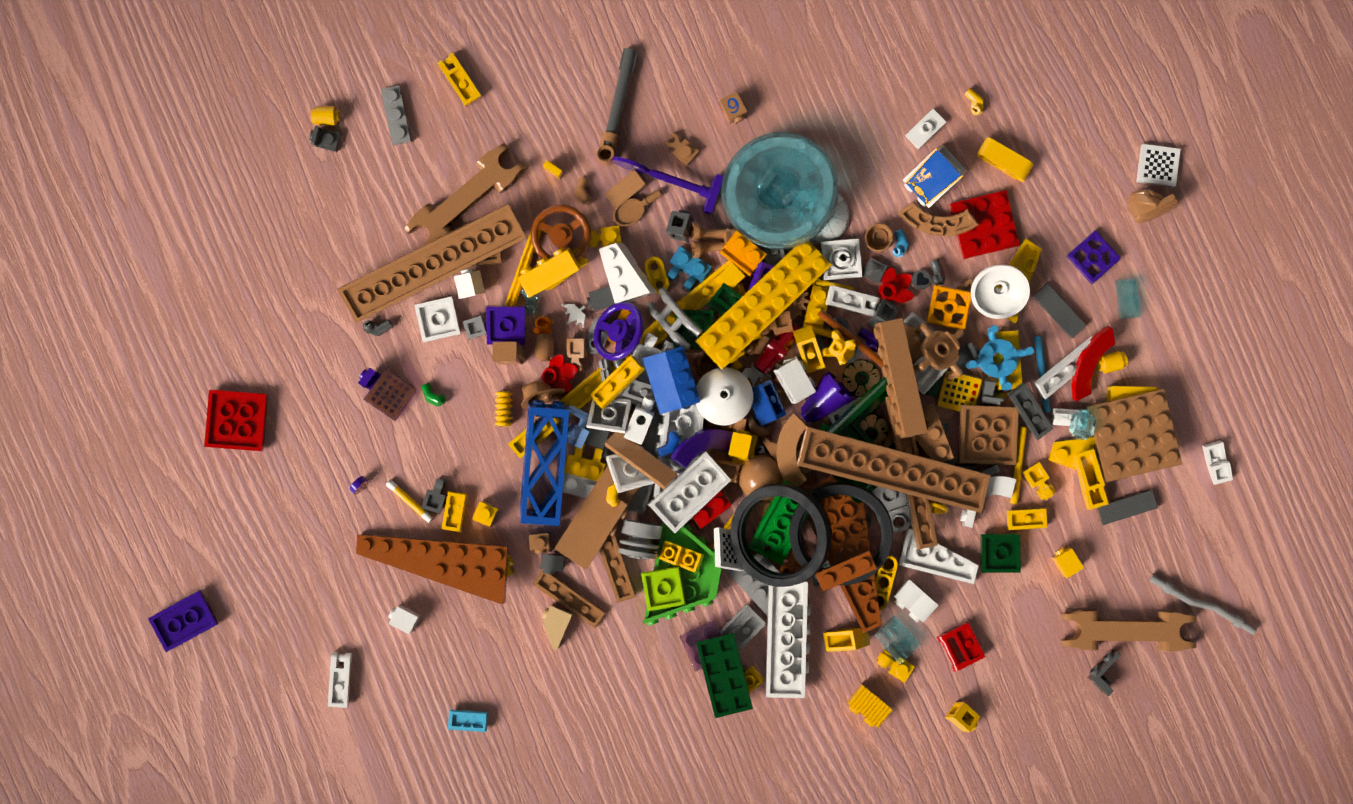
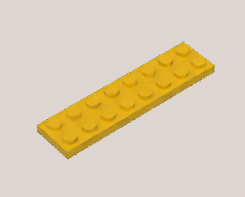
M807 238L803 239L695 342L722 370L813 284L831 264Z

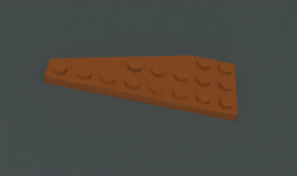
M831 475L805 488V490L811 492L822 485L837 481ZM835 495L820 500L819 502L827 512L832 528V546L827 558L830 566L867 550L871 552L864 502L862 501L858 504L847 495ZM809 515L807 520L817 538L814 521ZM874 574L856 584L840 585L864 633L882 625Z

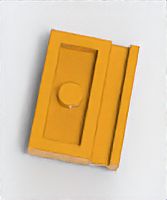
M737 230L719 252L748 276H751L758 264L767 255Z

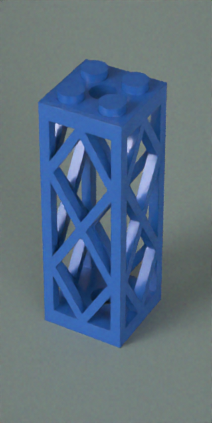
M533 400V403L528 402L519 512L520 523L560 526L569 422V408L564 402L552 401V404H546L544 400ZM534 415L537 416V417H540L539 420L537 421V423H536L535 425H534ZM553 418H561L560 431ZM550 421L558 438L543 457L535 442V438L546 423ZM533 447L540 462L530 475L531 451ZM558 453L555 481L548 465ZM545 471L553 488L539 506L531 489ZM528 498L535 510L527 509ZM554 503L553 511H548Z

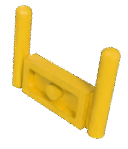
M817 279L812 285L802 328L811 325L814 334L832 338V330L822 328L824 320L817 314L821 309L825 312L827 311L828 305H826V300L831 285L854 291V288Z

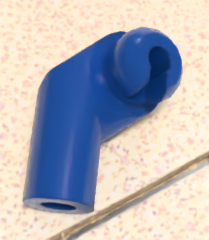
M671 431L668 434V444L657 448L660 457L674 452L679 446L681 436L677 431Z

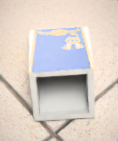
M941 144L910 172L903 181L905 182L904 186L906 189L918 196L917 200L920 204L929 208L968 171Z

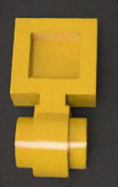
M619 225L600 228L601 235L597 234V231H591L589 248L598 247L600 242L603 243V247L614 243H622Z
M1040 462L1035 463L1022 472L1031 488L1039 486L1036 493L1041 500H1048L1056 492L1051 483L1046 484L1044 482L1049 479V476Z
M886 650L883 653L880 652L876 663L885 669L889 666L888 673L905 683L915 666L899 656L893 660L894 655Z

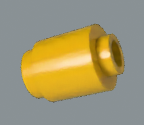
M316 106V108L311 109L312 124H317V126L336 125L337 121H340V111L336 110L335 106Z
M1115 351L1102 355L1097 365L1100 371L1107 374L1124 369V367L1128 366V360L1125 352Z

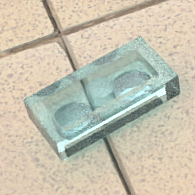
M1136 279L1115 281L1119 319L1140 317Z

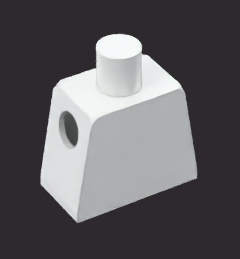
M645 396L642 404H637L624 438L642 445L656 412L653 409L655 403L653 398Z

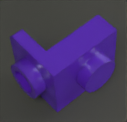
M373 368L365 369L359 376L360 381L358 384L371 390L381 374Z

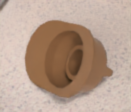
M544 381L531 382L522 387L524 401L521 403V407L528 409V402L533 403V400H544L545 403L559 400L565 396L566 391L560 388L552 389Z

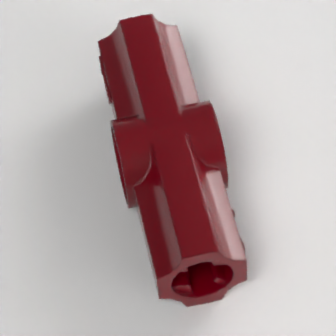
M792 322L794 331L800 329L799 326ZM793 331L775 336L768 344L765 352L753 365L760 373L766 376L778 360L780 361L790 350V346L796 341Z

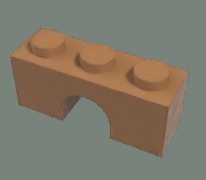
M493 342V362L498 365H522V360H525V349L522 348V345L517 342Z

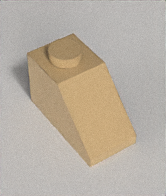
M552 604L550 608L546 607L542 618L545 619L543 625L552 648L557 651L573 613Z

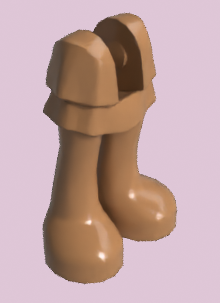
M692 222L691 240L723 239V242L710 243L693 241L691 244L693 258H700L703 253L720 251L736 230L743 236H745V232L735 227L732 229L728 227L726 229H703L700 223Z

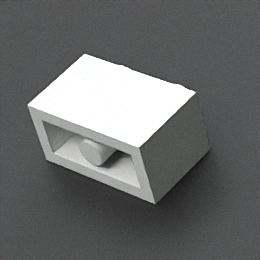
M797 358L773 370L792 404H796L816 392L814 381L811 377H807L805 365L801 360L798 361Z

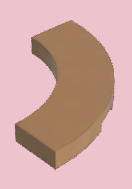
M913 201L898 212L913 228L934 236L959 235L979 226L968 209L954 216L938 217L923 211Z
M793 412L781 429L776 453L778 467L784 481L786 480L799 487L807 480V476L800 466L797 465L796 447L801 434L808 427V424L797 413Z

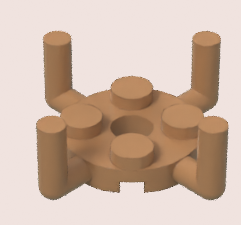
M925 323L914 327L915 333L923 332L926 336L920 347L924 360L913 366L914 373L921 372L930 365L935 370H943L950 367L952 372L946 375L948 380L962 376L963 371L956 362L960 356L958 355V349H960L958 340L964 335V331L959 329L953 333L941 330L932 332ZM938 345L944 348V355L939 353Z

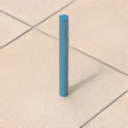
M1042 336L1034 337L1040 378L1046 373ZM1049 397L1047 399L1042 398L1043 413L1051 412Z

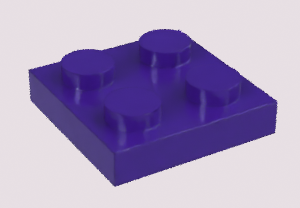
M486 306L487 345H493V342L526 344L525 306Z

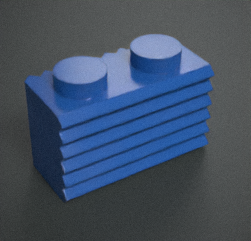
M771 380L752 388V407L755 412V418L761 426L786 415Z

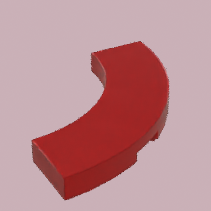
M1110 326L1103 328L1090 339L1091 342L1085 351L1082 350L1076 362L1077 368L1075 376H1072L1071 385L1072 398L1075 401L1092 394L1091 383L1094 369L1101 356L1116 344L1113 328Z

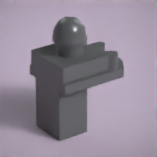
M985 376L981 393L983 406L1000 405L1001 401L1003 402L1006 399V394L1003 391L994 390L995 378Z

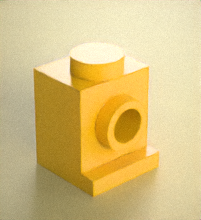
M955 702L945 716L947 720H950L962 732L973 731L981 717L965 702Z

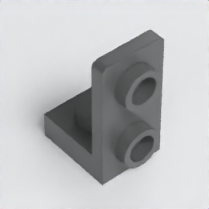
M1115 650L1109 651L1103 657L1104 661L1099 666H1094L1087 677L1107 696H1110L1114 690L1110 687L1112 683L1102 675L1121 656Z

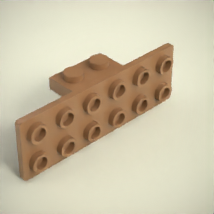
M608 466L555 547L556 551L584 569L589 567L607 537L614 535L618 529L616 523L619 519L623 520L629 511L626 508L639 489L636 488L618 493L620 503L616 507H612L606 500L607 489L614 483Z

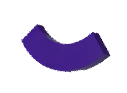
M722 429L698 431L689 439H685L675 449L670 458L682 467L687 468L690 462L703 451L721 449L729 453L733 433Z

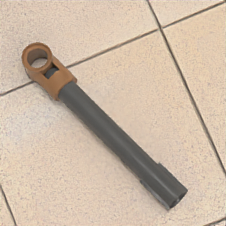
M629 48L623 49L619 66L620 73L606 132H603L600 147L597 151V157L604 166L613 164L612 158L616 154L620 137L618 135L631 75L634 73L638 51ZM604 152L611 153L609 159L601 158Z

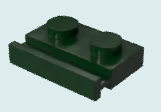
M723 283L707 303V307L714 310L721 317L742 296Z

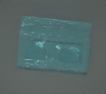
M896 616L891 617L874 634L899 664H902L920 646L919 642Z

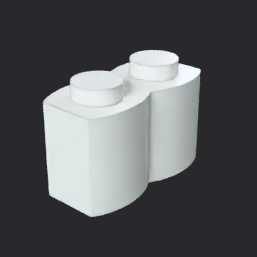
M909 579L893 595L896 599L894 603L902 610L904 607L910 611L908 615L916 622L920 620L924 623L938 607L937 603Z

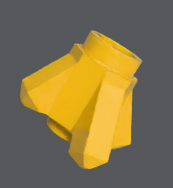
M834 330L831 335L833 338L831 346L823 348L821 355L822 357H837L839 364L842 365L854 356L856 343L855 339L846 341L839 330Z

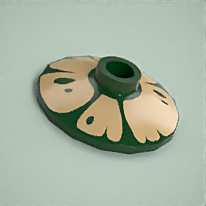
M861 359L847 365L842 376L844 386L855 397L866 394L880 380L877 367L868 360ZM859 375L865 376L864 382L859 381Z
M870 413L860 423L861 428L867 435L869 432L874 431V435L870 439L875 445L881 446L884 444L889 430L886 421L881 416Z

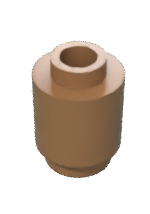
M537 334V339H535V357L539 358L538 361H550V358L554 357V339H552V334Z

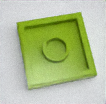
M680 566L641 573L648 611L686 605Z

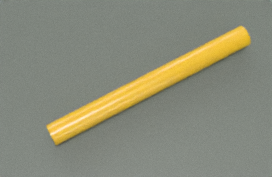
M1019 427L1016 465L1013 479H1016L1012 498L1010 499V503L1018 504L1027 433V428Z

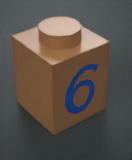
M737 91L719 101V105L730 124L733 122L737 124L745 119L744 116L747 115V110Z

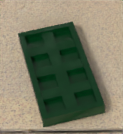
M734 632L697 641L696 645L715 718L753 709Z

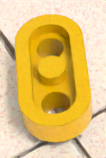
M650 257L645 262V271L649 283L658 292L655 294L660 295L656 284L662 282L663 287L668 291L669 281L662 260L658 257ZM652 264H657L658 269L652 270Z

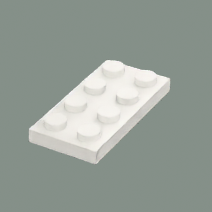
M704 451L648 505L672 532L676 533L722 490L731 479Z

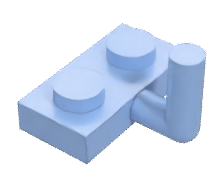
M570 405L569 413L581 419L578 425L572 423L568 427L567 442L581 449L589 434V431L584 429L589 414Z

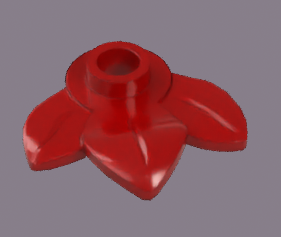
M892 267L889 268L882 276V285L878 290L879 297L881 299L885 298L888 301L894 300L898 303L910 301L914 295L907 288L910 285L912 275L905 273L896 275L895 270ZM885 289H890V290H891V294H890V295H886V294L884 293V290H885Z
M562 354L556 355L550 360L549 367L543 371L542 379L549 386L569 392L573 390L570 380L576 376L578 367L574 364L565 363ZM552 373L554 374L553 380L550 379Z

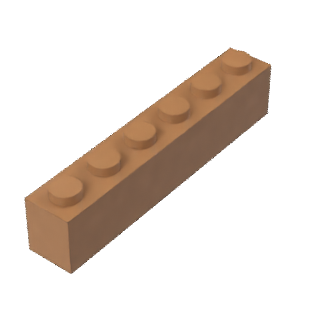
M903 318L875 324L874 335L878 339L880 346L878 347V354L883 360L882 372L884 377L887 378L888 385L886 390L892 401L891 413L895 416L896 434L899 435V438H906L928 433Z

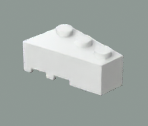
M614 243L599 249L615 304L631 302L658 293L647 280L645 273L638 267L636 260L624 243Z

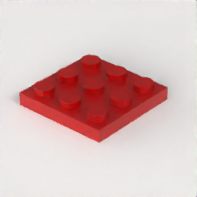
M1006 190L949 204L952 216L968 209L979 224L974 229L957 235L963 260L1020 246Z
M209 390L204 447L263 451L268 394Z

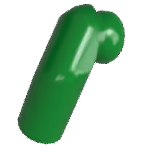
M430 383L421 386L425 400L436 407L446 403V397L443 394L433 393Z

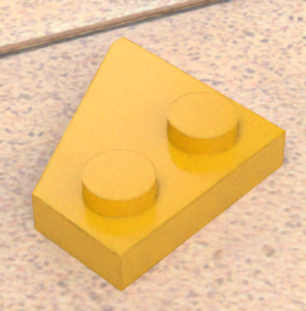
M1089 437L1053 442L1048 461L1077 470L1075 454L1094 449L1095 438Z

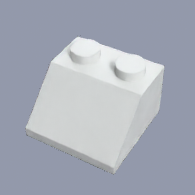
M615 398L603 410L592 399L587 428L626 433L631 415V400Z

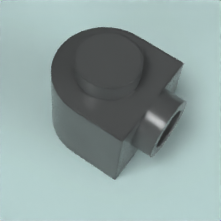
M542 553L540 569H544L543 573L555 574V571L562 572L564 570V556Z

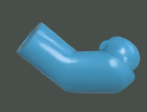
M900 229L894 232L898 241L892 251L895 257L905 255L909 247L904 230Z

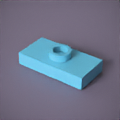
M449 710L448 730L487 732L488 712Z

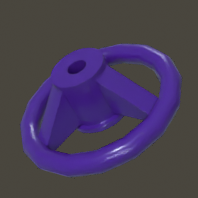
M620 302L607 308L599 317L594 329V344L597 352L604 359L611 361L623 359L638 346L644 332V320L640 310L632 303ZM625 309L631 312L625 321L619 319L612 324L605 323L618 310ZM602 330L608 332L611 341L616 342L615 353L607 352L603 348L601 342Z

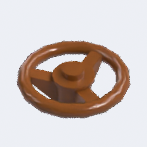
M566 204L552 205L543 209L534 219L531 227V243L541 258L547 256L549 259L552 255H549L542 249L538 239V230L549 233L551 242L558 246V248L563 247L567 249V244L572 240V231L582 225L584 239L581 247L574 254L578 261L589 248L591 227L587 218L577 208ZM555 212H566L577 218L569 225L559 223L551 226L542 222L547 216Z

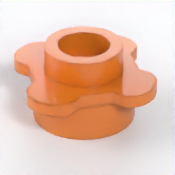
M545 316L538 317L535 320V328L533 329L535 334H550L552 332L551 325H553V320Z

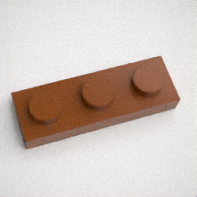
M867 550L824 568L815 575L824 592L877 569L870 550Z

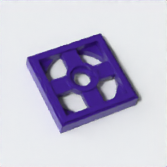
M1096 230L1066 256L1091 284L1095 283L1121 259ZM1097 241L1102 245L1098 249H1092L1087 242ZM1080 249L1086 254V259L1081 264L1077 260V253ZM1107 250L1109 252L1108 265L1102 260V255ZM1093 253L1097 255V260L1095 261L1090 258ZM1090 265H1096L1101 272L1091 274L1086 269Z

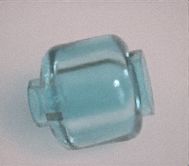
M1079 410V412L1073 413L1069 425L1070 433L1076 439L1087 440L1088 437L1094 434L1096 418L1088 410Z

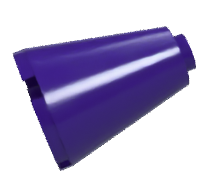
M830 371L823 376L815 388L816 392L810 395L801 407L802 413L800 415L807 423L809 421L814 423L854 400L844 384L834 380L837 377Z

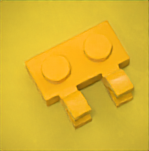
M583 444L581 449L576 447L574 455L568 454L564 473L598 481L606 463L601 462L604 449L596 447L593 460L582 457L585 444Z

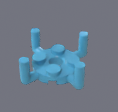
M993 325L987 329L990 341L982 347L978 359L967 362L966 367L968 369L980 367L987 375L999 378L1001 389L1006 391L1012 388V384L1007 381L1006 376L1016 369L1018 358L1033 354L1034 349L1028 347L1016 350L1009 341L997 339L996 332H998V326ZM1000 353L1003 356L1001 364H996L993 361L994 354Z

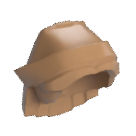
M1137 190L1132 192L1128 198V210L1135 219V223H1144L1156 219L1179 205V201L1174 194L1163 198L1161 194L1155 193L1152 190Z

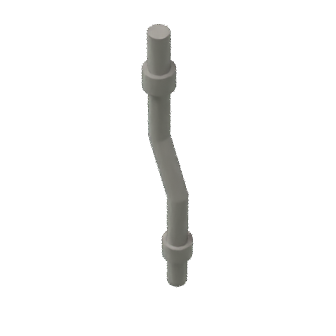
M1154 574L1149 578L1150 582L1162 588L1161 590L1166 594H1172L1190 606L1212 610L1229 620L1233 626L1242 628L1252 635L1256 633L1257 628L1245 622V619L1241 616H1235L1215 603L1193 599L1175 588L1174 584L1169 581L1165 582Z

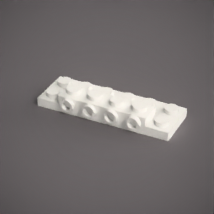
M696 404L660 414L663 417L662 423H659L657 427V435H660V440L655 444V454H658L657 448L668 444V434L671 431L678 432L681 436V444L685 439H689L696 432L702 430L704 417L700 414ZM673 452L662 457L658 454L657 459L675 471L677 476L686 469L670 458ZM697 455V456L690 462V464H691L694 460H696V459L699 457V455ZM656 483L654 489V497H656L663 490V488H661Z
M808 581L789 587L769 585L766 697L805 698V676L809 674V662H806V654L810 652V644L806 643L807 635H810V623H807V616L811 614V605L807 604Z

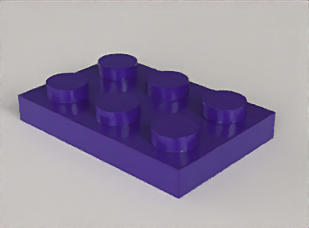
M201 590L148 618L165 652L178 647L219 624Z

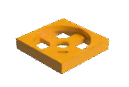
M934 285L927 323L965 330L971 302V292ZM948 292L947 301H936V297L939 294ZM956 294L963 298L965 306L957 305L955 302ZM947 304L953 305L952 311H947ZM934 309L944 312L943 322L935 317ZM953 314H964L959 322L951 323Z

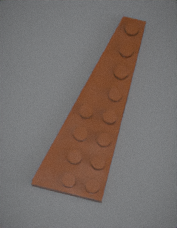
M366 534L357 535L356 554L499 604H504L506 601L509 546Z

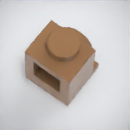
M550 532L529 535L532 553L551 551Z

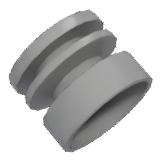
M623 520L621 532L629 535V539H621L620 543L628 545V548L619 547L618 553L641 560L658 559V553L650 552V549H659V545L651 542L652 539H661L663 526Z

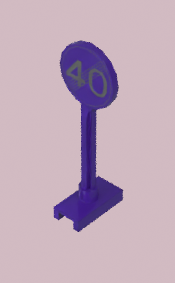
M615 156L612 158L613 163L625 169L649 174L656 179L699 193V196L706 198L703 213L709 215L712 213L724 176L716 174L710 187L700 186L658 170H650L646 166L626 158Z

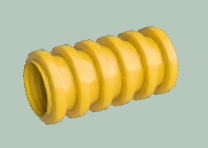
M497 391L495 393L497 395L495 399L497 401V404H495V407H497V410H495L497 422H495V425L509 427L512 425L510 422L512 419L510 416L512 413L510 410L512 408L510 404L512 402L510 398L512 393L510 391Z

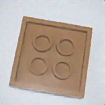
M960 405L958 463L1016 465L1019 414L1016 407Z

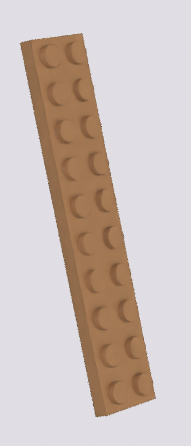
M507 203L339 287L337 290L357 323L526 239L527 236L510 204Z
M806 427L797 465L978 513H982L991 476Z

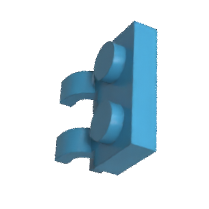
M679 246L669 262L673 267L669 271L667 278L674 281L681 270L689 275L683 288L690 291L696 280L701 283L705 279L712 266L699 258H693L692 253Z

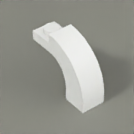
M991 476L986 497L999 495L1012 498L1016 479L1004 476ZM967 509L962 510L960 516L962 525L972 528L976 512Z

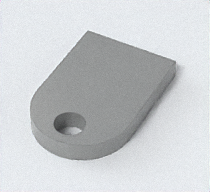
M877 487L872 491L886 507L892 521L893 532H902L912 525L905 493ZM902 517L905 524L900 527L896 526L894 519Z

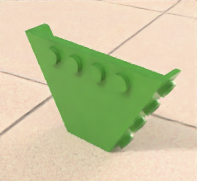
M662 522L661 539H659V549H657L658 559L655 560L653 570L678 567L659 559L665 541L704 554L698 573L680 567L686 605L648 611L646 607L643 624L647 623L650 626L659 623L658 619L666 617V620L676 617L677 612L684 610V613L696 610L695 606L700 604L703 607L714 603L713 600L717 598L722 568L715 566V548H709L706 545L708 541L700 534L698 537L693 534V528L687 523L676 533H673Z

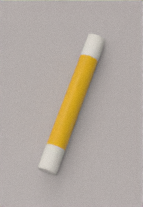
M391 479L386 483L389 489L428 523L434 518Z

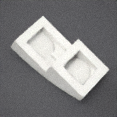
M1219 440L1202 445L1213 484L1216 485L1233 480L1230 462L1226 459L1224 442Z

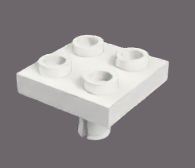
M859 239L820 242L821 254L831 264L823 273V280L862 277Z

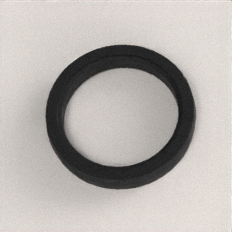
M848 482L829 483L811 491L810 493L818 501L835 495H847L857 498L866 503L876 514L881 527L880 545L873 556L877 569L840 585L856 584L871 577L886 561L893 542L892 521L884 504L871 491ZM798 504L791 518L789 538L794 556L800 566L804 568L812 559L806 552L801 537L802 523L808 511Z
M777 483L762 486L742 500L732 518L730 538L733 552L738 562L749 575L770 586L789 587L807 581L825 564L832 546V528L827 512L811 493L792 484ZM772 496L790 498L802 505L814 521L817 531L816 551L808 565L798 572L786 574L771 571L754 558L748 547L745 533L746 522L753 507L764 498Z

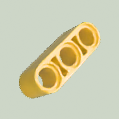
M988 137L984 140L976 154L983 161L1020 182H1025L1034 166L1028 159Z
M888 555L887 559L890 558L892 560V567L885 569L882 565L875 573L877 595L883 598L882 604L879 605L880 610L886 608L897 570V560L891 555ZM882 577H886L888 580L885 587H879L878 581Z

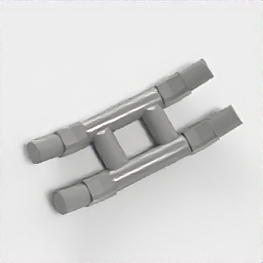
M662 287L659 289V293L667 306L660 312L654 302H649V312L670 335V338L677 345L683 346L684 350L687 351L691 345L684 340L677 330L682 324L696 336H699L703 330L683 312L666 288ZM673 311L678 318L671 326L666 318Z

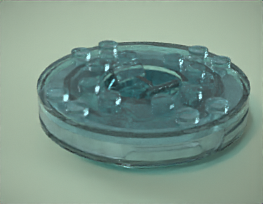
M787 132L766 134L744 145L729 162L724 173L721 188L724 210L736 230L752 243L769 249L794 248L815 238L824 229V226L826 227V224L830 222L835 212L839 195L836 172L827 154L810 139Z

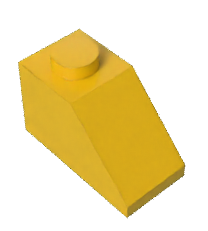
M850 627L823 633L827 652L857 650L870 645L868 632L864 633L861 627Z

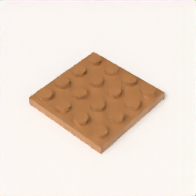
M1164 389L1087 407L1105 482L1182 465Z

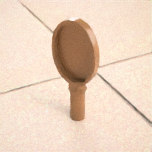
M656 190L642 200L628 199L621 202L613 212L614 222L619 226H629L636 223L642 217L644 207L661 197V193L659 190Z

